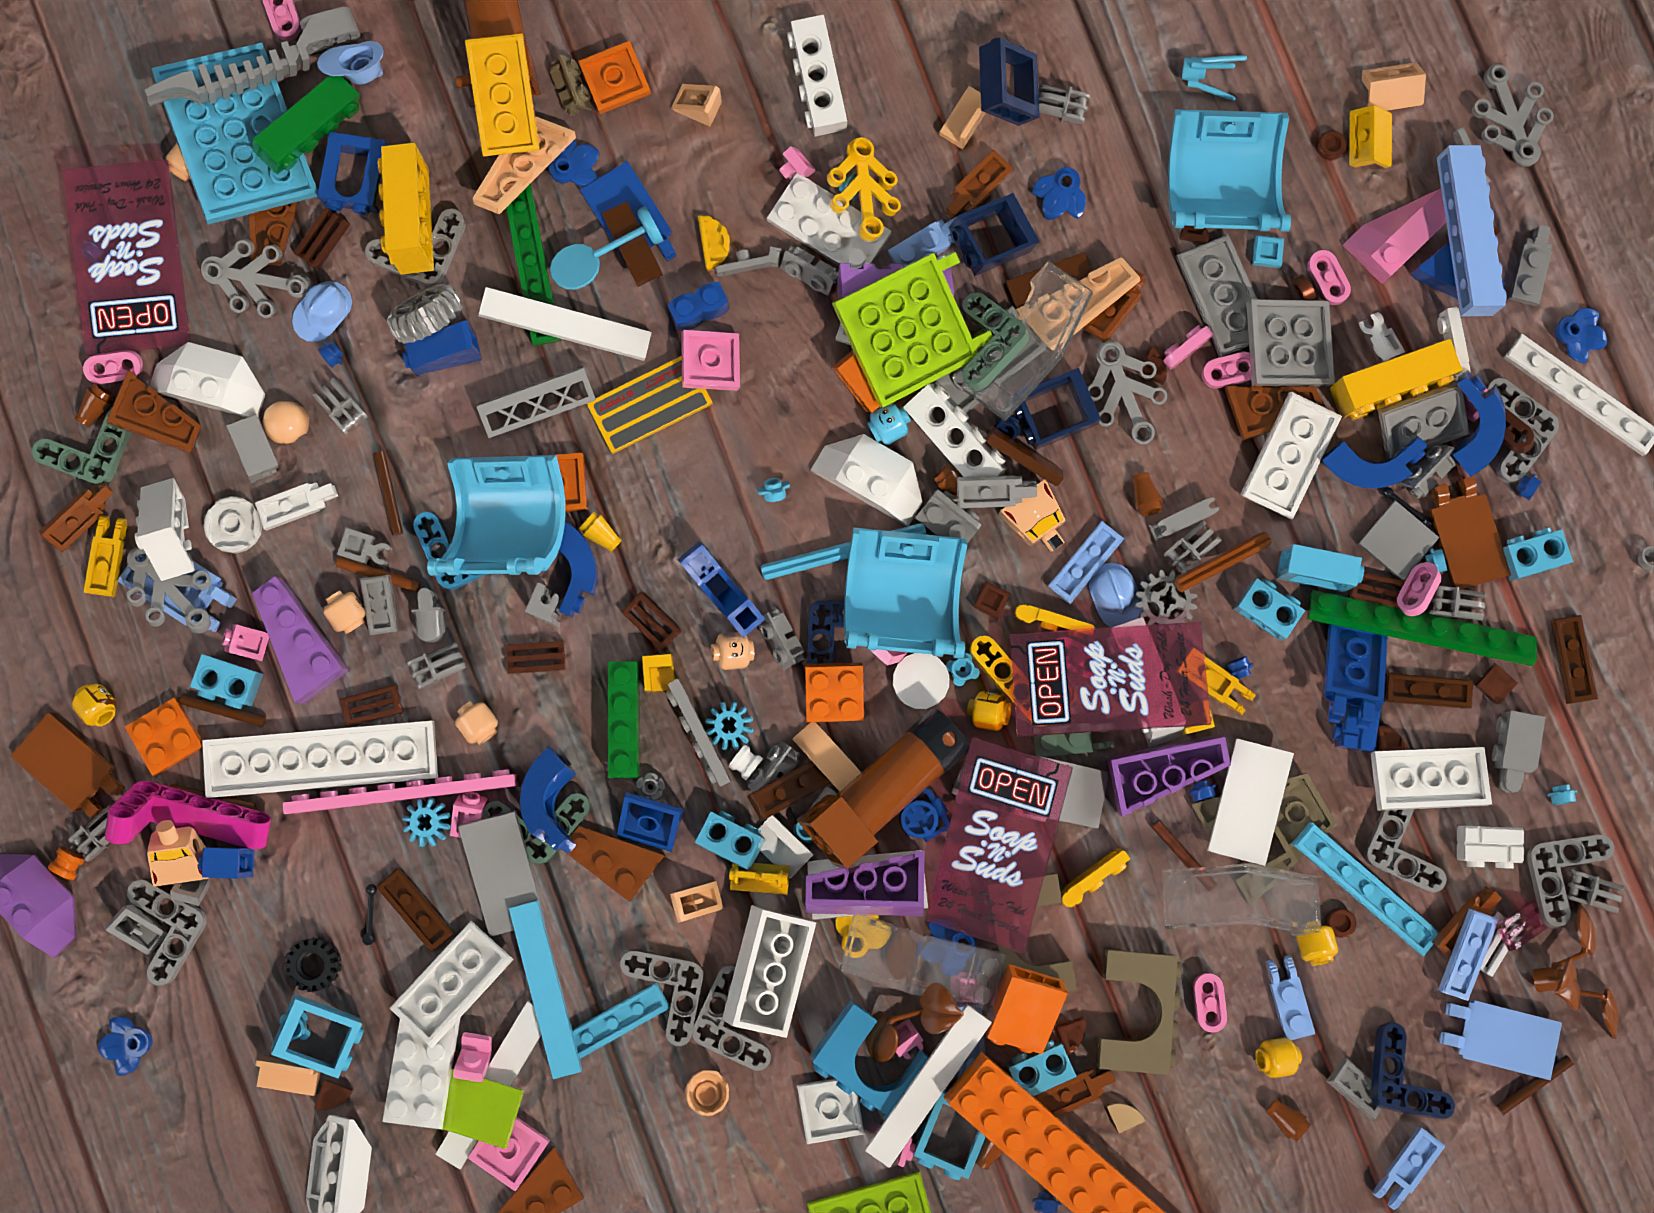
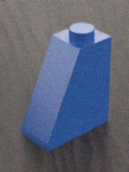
M1447 243L1419 266L1411 276L1430 287L1458 299L1450 244Z
M467 320L442 328L431 336L417 340L414 343H405L407 351L403 352L406 368H411L415 375L482 360L476 332Z

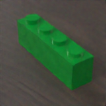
M328 76L252 139L253 152L277 175L284 169L286 171L290 170L297 163L298 157L304 152L310 153L313 151L323 136H329V132H335L342 120L345 118L350 119L358 112L360 108V94L342 76Z
M637 661L608 662V778H640V663Z

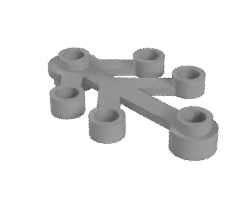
M1494 64L1485 72L1483 79L1487 87L1496 89L1505 114L1491 108V103L1486 99L1478 100L1472 107V113L1477 118H1485L1510 130L1514 140L1501 135V130L1496 125L1487 126L1482 131L1481 138L1487 144H1495L1511 152L1512 159L1517 165L1523 167L1532 166L1540 158L1541 150L1537 143L1545 126L1553 120V112L1549 108H1541L1534 115L1535 124L1528 136H1526L1523 126L1535 101L1543 95L1544 87L1539 82L1530 83L1524 90L1525 97L1517 111L1507 84L1509 71L1504 65ZM1494 71L1500 72L1502 78H1497ZM1530 88H1535L1538 91V95L1531 94ZM1483 105L1486 112H1480L1477 106ZM1540 114H1545L1548 120H1541ZM1487 131L1494 132L1495 138H1490L1487 135ZM1523 148L1529 149L1531 155H1525Z
M249 239L238 241L235 244V249L222 258L211 256L203 261L201 273L204 279L211 284L220 285L230 299V308L237 313L248 309L249 300L245 295H240L230 279L242 283L257 303V312L263 318L273 316L277 311V307L273 301L266 297L258 285L288 290L289 294L296 298L305 296L309 289L312 288L311 280L304 274H296L290 278H284L258 272L269 263L281 259L282 250L275 244L266 246L259 257L242 269L230 266L241 257L253 254L255 246ZM242 243L248 246V253H244L241 250ZM270 248L275 250V258H271L269 256L268 252ZM212 266L217 267L218 275H214L211 272ZM294 282H298L301 285L300 292L294 289ZM236 299H240L243 302V308H239L236 305ZM264 304L269 305L271 309L270 314L263 310Z
M1106 341L1097 350L1096 356L1100 367L1093 384L1088 387L1089 392L1093 387L1100 389L1101 394L1096 398L1092 397L1093 401L1100 400L1104 393L1102 387L1111 370L1115 383L1104 409L1099 412L1100 416L1108 413L1111 416V421L1107 424L1100 421L1099 425L1109 427L1113 424L1114 412L1122 397L1134 426L1131 433L1132 438L1137 444L1146 445L1153 440L1155 430L1150 423L1144 422L1133 392L1149 398L1154 405L1164 404L1167 400V392L1163 388H1153L1126 377L1122 366L1138 371L1144 379L1153 378L1157 368L1152 362H1142L1125 355L1124 348L1120 343ZM1113 350L1116 353V358L1108 360L1105 357V353ZM1146 365L1153 368V373L1149 376L1145 375L1142 371ZM1157 391L1164 394V399L1160 402L1155 401L1153 398V394ZM1141 428L1148 431V437L1145 439H1141L1137 435L1138 430Z
M138 547L132 549L127 557L128 566L134 571L133 585L127 592V599L130 604L138 607L146 602L147 596L144 592V586L148 574L154 581L151 608L145 614L148 623L154 627L164 623L163 607L166 594L186 615V624L193 633L200 634L206 632L211 625V619L207 611L202 608H195L175 586L196 587L198 590H206L211 585L209 574L205 571H197L194 575H180L161 581L148 556L145 561L137 562L138 557L142 555L147 556L144 549L140 550ZM187 552L188 557L193 562L191 555ZM200 577L207 578L203 584H198L197 580ZM134 594H142L140 599L132 600ZM154 613L160 614L157 620H151L150 617ZM201 615L202 619L199 622H193V617Z

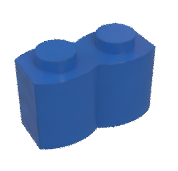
M720 282L705 284L697 289L694 294L680 295L668 304L678 331L691 330L700 325L703 320L719 318L730 309L728 299Z

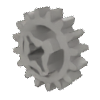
M1160 570L1158 571L1157 578L1152 574L1147 576L1149 584L1143 581L1139 584L1143 592L1135 593L1134 596L1140 599V602L1135 604L1134 608L1142 609L1143 612L1138 618L1146 617L1148 619L1147 627L1157 624V632L1162 631L1164 626H1166L1168 632L1174 631V624L1179 628L1185 626L1182 619L1192 620L1193 617L1189 610L1197 609V606L1191 603V600L1197 598V594H1190L1189 590L1191 588L1181 592L1183 598L1179 597L1174 585V570H1171L1168 576H1165L1164 571ZM1163 583L1161 591L1150 592L1154 585ZM1167 593V599L1171 601L1172 604L1168 605L1165 608L1164 602L1159 601V599L1164 597ZM1148 604L1153 606L1156 615H1153L1150 611ZM1172 610L1182 611L1176 618L1168 620Z

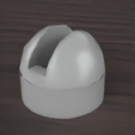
M1654 546L1646 547L1638 555L1637 562L1646 571L1654 570V564L1650 563L1654 562Z

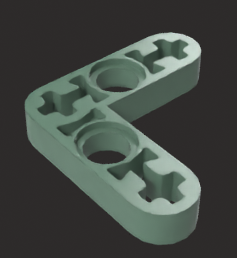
M974 292L963 300V310L972 322L985 331L990 330L993 338L965 366L962 377L969 389L980 391L986 388L1026 346L1029 341V333L1020 320L984 294ZM974 305L980 306V305H981V307H982L983 310H984V313L982 314L981 311L978 310L977 308H973V309H972V306H974ZM995 316L1003 317L1000 324L996 326L989 325L991 318ZM1012 333H1015V334H1019V333H1020V336H1019V337H1015V336L1011 337V334H1012ZM997 350L1003 352L999 360H989L992 352ZM974 374L980 375V374H981V377H980L979 379H977V378H975V377L972 378V375H974Z
M110 409L104 419L90 455L50 439H40L32 447V456L37 462L95 485L103 482L108 484L115 475L132 433L107 424V419L111 412ZM110 429H113L114 431L117 430L118 432L122 433L121 437L115 435L114 433H110ZM113 438L117 442V448L112 453H105L103 449L104 442ZM43 448H49V450L60 455L56 459L51 456H45L41 452ZM78 455L80 459L79 466L76 469L69 470L66 465L68 457ZM99 455L111 459L110 463L98 459ZM95 468H101L105 471V474L97 477L93 472Z
M575 793L568 796L555 811L556 819L566 824V833L569 836L572 835L591 810L590 800L583 794ZM582 799L584 801L582 804L584 811L582 813L577 811L573 814L571 818L575 819L576 822L572 825L568 818L560 814L563 810L566 814H569L573 809L572 804H570L571 801ZM500 801L489 802L484 807L483 818L492 816L491 808L498 809L501 807L503 810L500 814L514 810ZM517 814L519 824L523 825L526 829V836L524 837L526 844L532 835L528 831L523 818ZM538 838L533 839L532 842L538 846L543 844L547 846L544 850L547 853L546 857L539 856L536 858L534 856L536 850L530 845L527 846L529 859L535 864L546 863L557 853L546 841L543 842Z

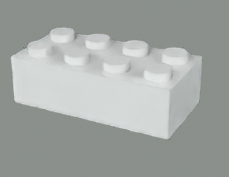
M751 906L722 1020L734 1027L787 1038L816 922L787 913Z

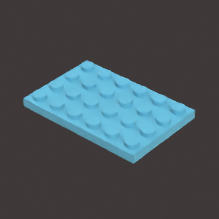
M257 43L151 69L155 83L192 70L198 87H201L203 85L199 77L198 65L205 63L213 83L216 82L214 65L220 64L225 78L230 77L228 64L235 63L240 74L244 72L243 61L250 60L253 69L257 68L256 57L263 55L266 64H269L270 61L263 43ZM276 79L270 80V84L263 86V83L258 84L257 89L251 91L250 88L243 89V94L231 93L228 99L223 100V97L216 98L217 102L213 104L207 101L199 105L185 98H174L163 102L207 225L314 198L318 195V190L304 153L298 157L297 163L290 170L286 171L284 169L277 175L253 152L252 139L287 111Z

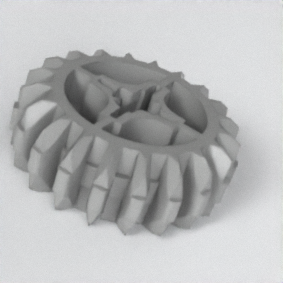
M440 284L434 285L431 288L427 287L425 290L419 291L407 300L402 301L400 305L390 312L387 318L389 330L398 342L414 343L417 340H422L440 331L443 327L448 326V323L455 320L463 308L460 302L461 299L451 285Z

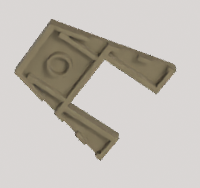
M1308 773L1287 778L1274 834L1285 852L1266 862L1265 866L1260 865L1235 880L1249 906L1254 905L1256 900L1268 891L1303 856L1291 844L1309 822L1314 823L1325 834L1337 825ZM1221 796L1191 804L1205 830L1210 829L1214 825Z

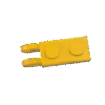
M103 515L99 517L96 535L93 536L84 593L108 597L116 596L117 580L119 579L125 544L123 540L127 532V520L125 518L117 519L113 539L106 538L109 533L110 519L108 516Z
M1027 604L1016 607L1014 613L1016 614L1015 617L1020 619V621L1023 620V622L1031 623L1039 620L1041 621L1040 627L1055 632L1058 627L1068 629V636L1084 640L1085 635L1092 637L1095 629L1092 624L1030 605L1027 606Z
M1190 648L1185 655L1186 659H1184L1187 668L1184 661H1182V665L1177 666L1174 672L1181 677H1186L1185 675H1187L1188 681L1220 704H1224L1237 714L1243 715L1246 711L1245 708L1228 696L1233 689L1243 698L1250 701L1256 695L1239 683L1236 677L1231 676L1230 673L1194 648Z
M1120 847L1111 851L1064 886V889H1061L1062 904L1065 907L1072 908L1075 904L1082 902L1083 893L1086 891L1091 893L1103 885L1102 880L1110 874L1114 876L1127 867L1125 863L1130 860V857Z

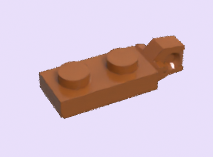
M992 150L955 187L954 192L950 196L954 201L946 207L947 211L945 213L951 219H954L963 210L968 212L977 208L1013 172L1014 168L995 150Z
M1136 269L1134 271L1139 275L1141 281L1083 327L1084 331L1103 343L1111 338L1143 294L1140 289L1146 282L1145 275Z
M104 482L96 484L91 490L86 488L39 530L40 535L58 550L64 552L104 514L103 510L107 506L105 501L113 494L111 488Z
M1485 886L1477 895H1473L1462 906L1432 943L1450 959L1468 909L1470 908L1491 916L1493 914L1492 909L1502 899L1500 895L1493 889Z
M1094 1068L1077 1073L1075 1078L1039 1093L1034 1097L1056 1117H1059L1099 1099V1096L1104 1094L1102 1087L1116 1082L1111 1070L1106 1069L1096 1073Z

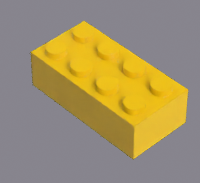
M415 143L382 146V158H378V169L383 183L379 184V195L384 205V209L380 210V221L385 229V235L381 236L382 250L388 254L391 265H395L400 275L434 271L429 168Z
M1448 339L1343 376L1329 390L1338 413L1342 416L1341 420L1350 417L1351 421L1367 416L1368 412L1375 410L1376 407L1378 410L1399 402L1402 398L1406 400L1427 392L1429 389L1431 391L1456 381L1455 376L1462 372L1463 369L1452 341Z

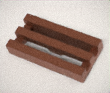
M325 207L293 253L319 270L350 224ZM328 218H330V220L327 222V224L325 225V227L323 228V230L320 232V234L318 235V237L316 238V240L314 241V243L311 245V247L309 248V250L307 251V253L304 254L305 251H306V250L308 249V247L310 246V244L312 243V241L314 240V238L317 236V234H318L319 231L321 230V228L324 226V224L326 223V221L328 220ZM338 223L339 226L317 258L313 260L312 257L318 248L323 244L334 225Z
M1364 572L1363 576L1365 580L1400 588L1405 583L1402 580ZM1358 583L1348 593V598L1400 608L1397 602L1357 593V590L1397 598L1400 593L1397 591Z
M642 592L621 611L662 652L682 632ZM640 601H643L673 630L670 635L637 605ZM632 609L638 612L665 638L662 643L629 613Z
M564 641L506 645L507 674L566 670ZM558 648L559 652L514 656V651ZM559 659V664L514 667V662Z
M394 684L341 698L340 702L346 727L404 713L401 706V697L398 694V685ZM390 692L392 694V697L350 709L348 707V704ZM394 703L395 708L351 719V714Z

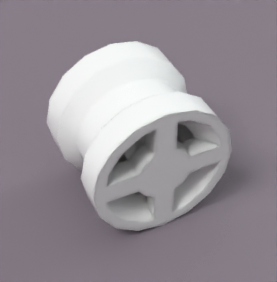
M744 745L728 767L731 770L739 771L741 777L747 781L764 758L760 755L752 754L750 748Z

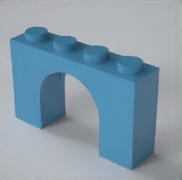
M850 999L809 1056L812 1063H814L812 1068L825 1078L828 1075L838 1080L836 1085L849 1095L852 1091L862 1097L859 1101L872 1112L877 1108L885 1114L883 1117L885 1120L930 1056L919 1050L901 1077L890 1084L876 1086L863 1081L856 1073L855 1056L858 1048L877 1023V1020L872 1014Z

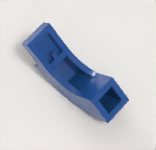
M1467 370L1458 376L1457 384L1477 409L1480 423L1470 437L1454 447L1453 456L1469 477L1486 467L1498 453L1505 435L1506 412L1503 399L1497 388L1494 386L1487 392H1484L1486 386L1477 374L1472 376Z
M1416 436L1391 458L1380 462H1370L1358 457L1342 440L1325 454L1321 460L1336 476L1347 483L1364 488H1382L1397 484L1412 475L1413 473L1405 465L1408 462L1413 465L1426 454L1423 450L1427 447V444L1419 436Z
M565 522L563 538L558 552L565 555L568 559L572 576L559 612L573 618L575 612L579 614L584 605L585 598L582 597L583 592L595 595L598 583V566L588 542L574 527Z
M700 542L696 543L677 559L743 638L765 620L750 599L736 586Z
M548 747L533 762L524 778L520 794L521 814L531 835L543 842L546 841L556 851L560 848L570 853L577 845L558 823L555 817L554 806L559 791L577 773L559 753Z

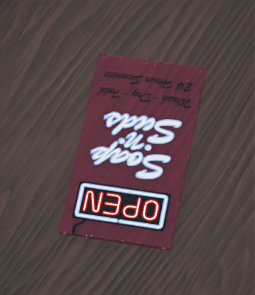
M162 159L160 161L62 169L85 355L93 356L95 354L121 350L138 351L179 347L187 342L191 343L168 160Z
M1201 622L1010 634L1009 642L1011 644L1017 726L1015 731L1017 737L1211 725L1212 717L1210 716L1202 638L1203 627Z
M972 737L926 921L1000 945L1018 953H1025L1073 767L981 740L978 737Z

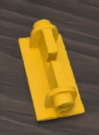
M732 863L729 880H731L730 890L788 895L790 866L754 863L751 870L748 871Z

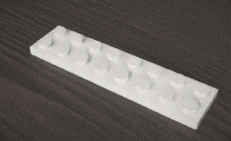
M434 721L202 740L206 798L438 778Z

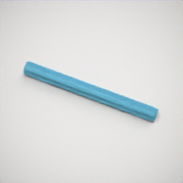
M922 523L892 530L895 532L927 535L925 526ZM851 541L763 564L761 566L763 578L769 580L848 559Z

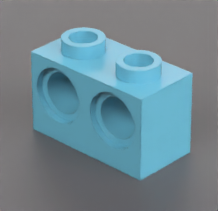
M1551 527L1533 532L1535 538L1525 540L1524 535L1507 540L1508 546L1503 547V551L1511 573L1508 576L1509 581L1572 563L1573 559L1563 530L1552 532ZM1545 542L1551 544L1553 548L1551 556L1544 551ZM1518 550H1521L1526 555L1525 564L1518 561Z
M1257 578L1251 581L1233 610L1279 641L1285 640L1305 610L1300 607L1301 603L1296 598L1288 594L1283 596L1276 591L1277 587L1272 582L1264 578L1261 580ZM1254 592L1261 593L1264 596L1265 603L1262 607H1258L1253 603L1252 596ZM1279 608L1286 610L1289 617L1286 623H1282L1277 619L1276 612Z
M201 654L190 687L199 690L198 696L210 700H215V697L219 696L226 699L225 705L241 709L243 705H253L263 674ZM215 671L218 680L216 684L210 686L207 678L211 672ZM242 680L245 684V689L242 694L237 695L234 691V686L236 682Z
M721 810L718 815L710 812L695 843L750 871L765 842V839L759 836L761 830L747 823L743 828L734 823L735 817ZM718 825L725 826V836L720 840H714L712 837L713 829ZM743 838H749L752 843L750 850L740 853L737 848L738 842Z
M1053 1039L1048 1040L1043 1054L1021 1052L1010 1058L1012 1062L1006 1064L1011 1077L1032 1096L1076 1077L1060 1041L1054 1043ZM1053 1054L1059 1055L1061 1059L1060 1065L1056 1069H1048L1046 1067V1059ZM1026 1066L1032 1067L1034 1069L1033 1078L1029 1081L1020 1080V1070Z

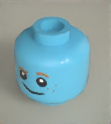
M891 403L884 408H878L873 413H870L871 421L867 422L877 442L882 441L884 444L889 445L908 434L907 423L911 422L903 407L898 409L894 403Z

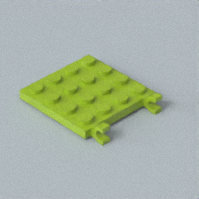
M956 252L947 253L939 258H936L934 253H930L832 303L880 408H884L968 364L978 354L977 349L985 346L993 338L990 330L986 332L980 331L971 337L942 272L960 263Z

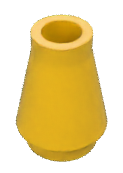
M595 512L579 528L584 533L582 536L604 547L610 553L622 541L602 515L598 516Z

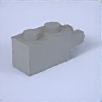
M1516 711L1502 712V716L1498 717L1496 732L1499 735L1497 744L1492 749L1491 759L1494 761L1493 768L1500 769L1499 783L1497 784L1502 792H1519L1522 787L1524 773H1532L1538 768L1546 717Z

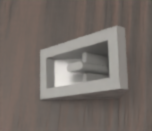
M134 904L124 905L104 927L109 933L148 956L168 934L148 912Z

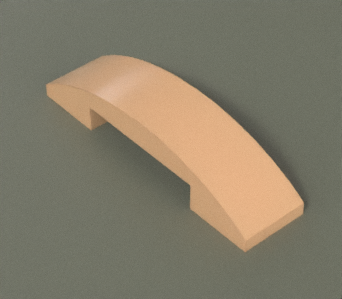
M810 722L792 739L839 792L861 774V771L816 722Z

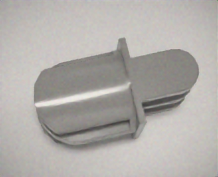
M1044 84L1039 85V113L1062 118V123L1063 121L1076 124L1084 123L1083 113L1087 112L1088 109L1085 105L1086 101L1090 100L1089 94L1072 90V87L1069 90ZM1069 99H1077L1078 103L1071 102ZM1067 109L1075 111V115L1066 113Z
M333 377L329 382L345 399L344 401L340 402L326 385H323L320 389L336 406L333 410L317 392L312 396L347 435L349 433L348 430L353 425L357 427L359 425L357 422L363 417L366 419L368 416ZM355 407L358 411L351 416L348 412ZM346 416L348 419L341 424L339 420Z
M1201 520L1163 554L1165 557L1168 555L1171 558L1173 566L1177 565L1180 568V574L1191 569L1222 541L1217 537L1205 546L1201 552H1197L1196 548L1214 533L1210 528L1192 544L1188 542L1192 536L1197 534L1207 524L1204 520ZM1178 546L1184 551L1180 556L1174 550ZM1186 555L1193 561L1189 565L1183 560Z
M1438 586L1434 598L1431 599L1433 610H1430L1429 614L1446 618L1457 617L1483 621L1484 614L1459 611V608L1484 610L1485 603L1460 599V597L1484 599L1486 598V593L1462 590L1459 587ZM1443 592H1449L1448 599H1443ZM1442 604L1447 605V612L1442 611Z
M422 588L418 591L417 595L419 609L412 610V613H415L416 633L419 639L425 642L437 643L444 637L443 612H446V610L438 607L435 592L428 588Z
M456 642L432 653H424L422 656L406 663L408 667L412 668L413 674L411 676L416 678L419 684L416 686L418 690L436 682H441V679L467 668L465 663H459L439 672L440 669L461 660L463 657L460 652L434 661V659L458 648ZM426 661L428 667L421 670L419 663ZM431 672L433 678L426 681L424 674Z
M110 804L87 825H81L80 829L68 839L70 843L74 842L76 844L78 853L83 852L86 856V862L93 860L105 848L110 847L108 845L110 842L105 839L107 814L111 807ZM84 834L89 837L85 841L81 838ZM92 843L97 846L94 850L89 847Z
M1571 870L1573 878L1572 882H1568L1567 885L1570 887L1567 895L1568 900L1618 914L1620 908L1595 901V899L1599 897L1621 903L1622 896L1600 890L1599 885L1623 892L1625 886L1600 879V877ZM1582 878L1586 879L1584 886L1580 885ZM1579 890L1583 891L1581 899L1577 898Z

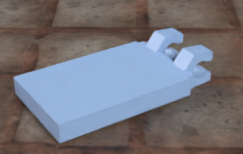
M142 555L138 557L137 562L145 561L147 556ZM194 561L195 571L183 575H194L197 571H205L211 578L210 587L206 590H198L196 587L175 586L195 608L206 610L213 599L224 606L232 608L237 598L221 589L223 585L220 582L221 578ZM127 565L117 581L131 589L134 571ZM147 574L144 592L147 596L146 600L151 603L154 581ZM200 577L197 580V583L203 584L206 582L207 578ZM165 594L163 611L187 626L185 621L186 615ZM196 615L193 617L192 621L199 622L202 619V616ZM209 615L211 625L208 630L216 632L221 622Z
M1475 1000L1469 1002L1468 1007L1446 1003L1444 1014L1465 1019L1462 1036L1441 1031L1438 1043L1459 1048L1458 1054H1461L1460 1058L1551 1080L1562 1022Z

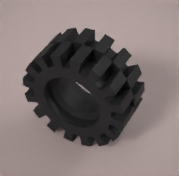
M310 938L299 941L298 944L290 948L291 952L286 954L285 958L288 959L284 963V968H287L288 973H285L286 978L290 977L292 980L290 984L298 986V990L313 992L330 986L332 981L337 979V973L341 971V966H339V961H342L341 956H337L336 953L338 949L336 947L333 948L331 946L332 943L324 941L323 938ZM310 953L319 955L323 960V969L317 976H310L303 970V959Z

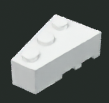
M171 478L141 487L140 500H137L139 516L136 517L138 531L135 533V541L140 550L144 549L161 581L195 571L194 563L186 552L192 549L191 541H185L184 529L189 528L186 502L175 479Z

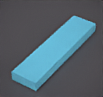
M658 982L572 1029L579 1058H583L668 1010L671 1006Z

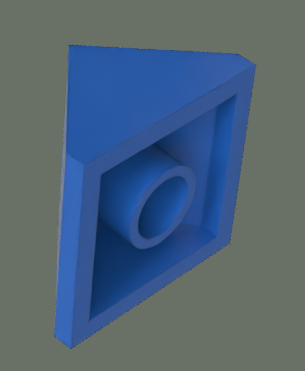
M625 793L617 836L672 852L685 809L632 793Z

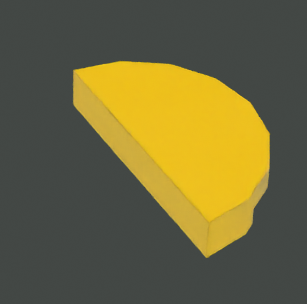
M698 216L706 270L709 272L725 262L730 252V238L726 228L719 221L712 219L710 216Z

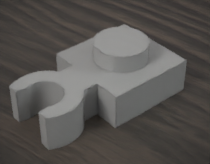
M346 528L337 555L363 564H367L368 558L371 557L375 563L387 566L388 562L379 558V552L381 550L392 552L393 548L385 543L373 545L374 536Z

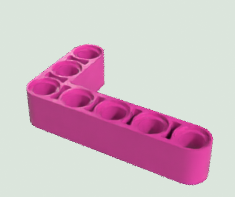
M140 781L135 783L109 808L105 839L114 844H126L131 842L150 821L159 824L164 820H171L175 828L192 827L198 835L249 849H262L267 845L271 817L264 812L232 803L206 798V796L151 781Z

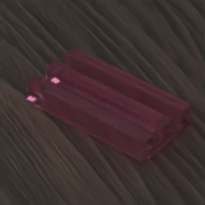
M1535 901L1525 904L1496 924L1508 951L1520 948L1548 928L1544 923H1540L1539 912L1535 913L1534 911L1538 907ZM1526 914L1528 915V919L1507 932L1506 928ZM1531 925L1533 926L1531 929H1529L1528 931H1526L1524 934H1522L1521 936H1519V937L1516 938L1515 940H1513V941L1511 940L1513 937H1515L1516 935H1518L1519 933H1521L1523 930H1525V929L1528 928L1529 926H1531Z

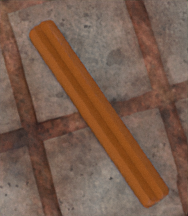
M1261 532L1177 576L1174 579V585L1179 592H1184L1267 548L1272 543L1271 538L1268 536V533Z

